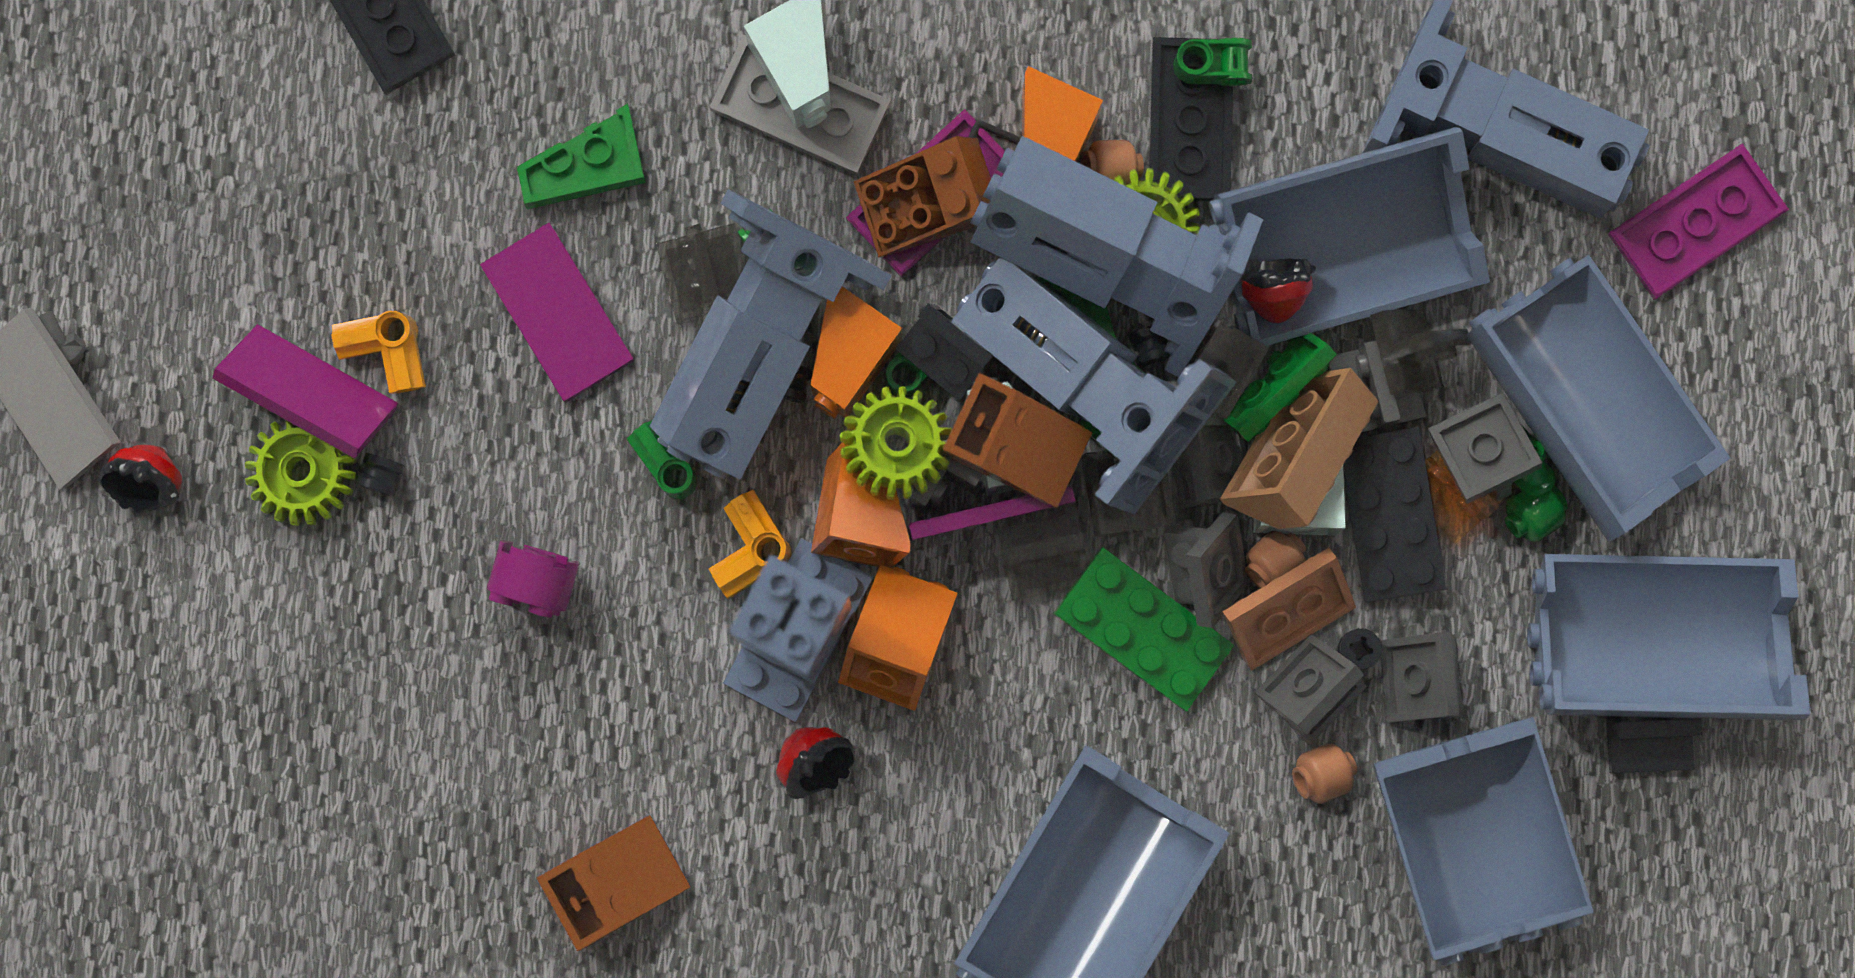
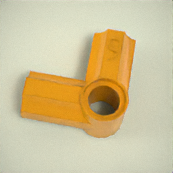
M386 311L378 316L332 325L331 336L339 360L378 352L382 353L389 394L426 388L417 343L418 326L412 317L398 311ZM395 320H401L404 324L405 332L399 340L392 341L388 335L389 325Z
M753 489L731 500L723 508L745 543V546L709 568L713 579L728 600L756 583L767 562L761 556V550L766 543L770 541L779 542L781 548L778 559L788 563L792 556L790 544L784 539Z

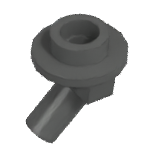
M53 311L41 314L39 319L70 366H76L83 358L86 347L85 341L75 332L64 336Z

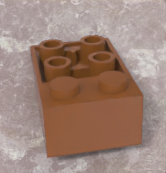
M955 136L853 181L879 258L976 227L970 222L980 201L987 204L990 201L983 197L991 177L978 138Z
M979 373L944 445L943 456L1057 508L1092 432L1023 393Z
M651 815L537 877L540 886L577 952L589 947L691 888Z

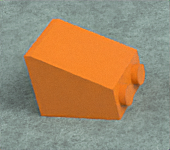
M1028 66L1024 76L1022 91V135L1078 163L1099 119L1103 100Z
M841 286L834 302L827 299L811 380V389L815 397L813 400L816 402L815 406L833 419L838 414L844 418L851 414L853 405L860 401L895 352V348L903 340L902 327L843 286Z
M842 442L826 461L811 553L879 567L880 564L889 568L894 567L910 553L911 548L897 491L895 492L894 499L889 500L886 495L888 490L886 487L881 486L876 496L870 493L873 484L871 480L861 487L858 486L856 481L862 471L848 474L846 466L854 459L841 458V449L849 446V444Z
M880 564L849 642L838 683L915 711L958 593L949 590L947 586L940 582H927L911 576L904 569L898 567L889 568Z

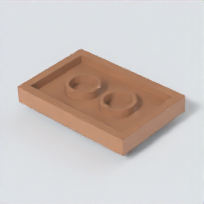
M1327 548L1319 554L1308 558L1304 563L1281 577L1275 578L1269 584L1246 598L1237 601L1222 612L1242 658L1252 671L1355 609L1356 605L1337 557L1330 548Z

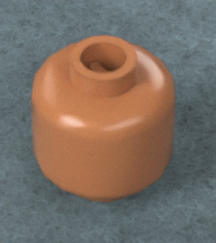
M1128 140L1094 141L1088 151L1083 152L1081 158V165L1112 180L1116 176L1121 175L1126 185L1131 183L1130 170L1136 169L1138 178L1142 177L1144 171L1142 155L1136 153L1134 146Z
M1270 531L1246 553L1248 566L1245 567V571L1251 581L1261 589L1275 578L1281 577L1304 563L1306 558L1303 553L1306 551V547L1293 533L1289 532L1285 535L1279 531Z
M1329 743L1304 752L1298 757L1296 767L1292 771L1293 781L1297 791L1303 798H1309L1314 803L1323 804L1346 795L1352 790L1354 775L1357 774V765L1349 752H1343L1337 745Z

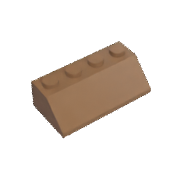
M1351 368L1325 371L1319 377L1313 378L1300 391L1298 398L1291 405L1283 407L1270 420L1268 428L1256 436L1220 500L1226 506L1277 529L1309 526L1315 519L1317 510L1327 492L1333 487L1335 478L1345 460L1351 455L1359 435L1368 425L1370 416L1379 401Z

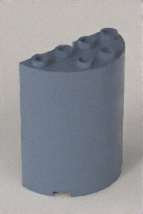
M1534 717L1472 733L1373 763L1429 952L1433 961L1438 960L1439 966L1463 960L1462 952L1469 950V953L1479 952V954H1484L1504 947L1502 939L1508 938L1509 942L1515 940L1524 942L1543 936L1542 928L1557 924L1558 930L1583 924L1581 916L1594 913Z

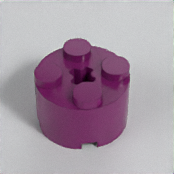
M500 540L486 588L491 591L489 600L512 606L513 603L521 604L523 602L530 604L528 612L549 618H552L553 615L560 616L561 611H567L580 562H568V557L529 545H524L523 549L513 547V542Z

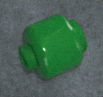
M1555 485L1548 492L1537 496H1529L1519 490L1510 496L1506 502L1507 517L1504 519L1505 524L1515 537L1520 538L1522 536L1530 542H1539L1564 524L1566 521V510L1568 509L1567 501Z

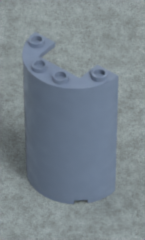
M1458 127L1446 129L1216 194L1213 201L1209 202L1211 215L1215 223L1209 226V228L1226 236L1232 224L1240 227L1248 212L1263 219L1248 260L1256 258L1262 263L1263 260L1308 259L1311 265L1316 266V271L1311 275L1313 281L1312 291L1309 293L1304 305L1287 321L1278 324L1267 321L1252 308L1249 302L1242 296V280L1239 279L1232 291V295L1238 312L1234 314V321L1240 338L1247 336L1252 347L1257 349L1490 283L1484 246L1471 232L1460 172L1469 170L1463 131Z
M1588 255L1575 264L1571 258H1568L1550 271L1554 277L1552 280L1527 297L1522 291L1518 292L1501 304L1504 309L1500 312L1496 308L1486 310L1469 322L1473 330L1466 336L1607 541L1610 542L1631 530L1652 515L1653 510L1683 489L1704 478L1731 458L1595 262Z
M1545 554L1541 568L1533 569L1532 591L1536 594L1535 623L1528 624L1527 644L1529 648H1535V661H1531L1529 678L1531 686H1538L1540 708L1546 714L1759 720H1805L1810 716L1807 676L1794 675L1788 613L1798 599L1794 559Z
M1085 745L954 964L959 966L956 974L961 978H1144L1230 833L1195 811L1188 810L1122 770L1120 765Z

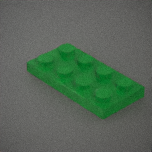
M1104 547L1098 550L1053 612V615L1185 712L1188 711L1234 647L1233 643L1214 629L1197 626L1194 614Z

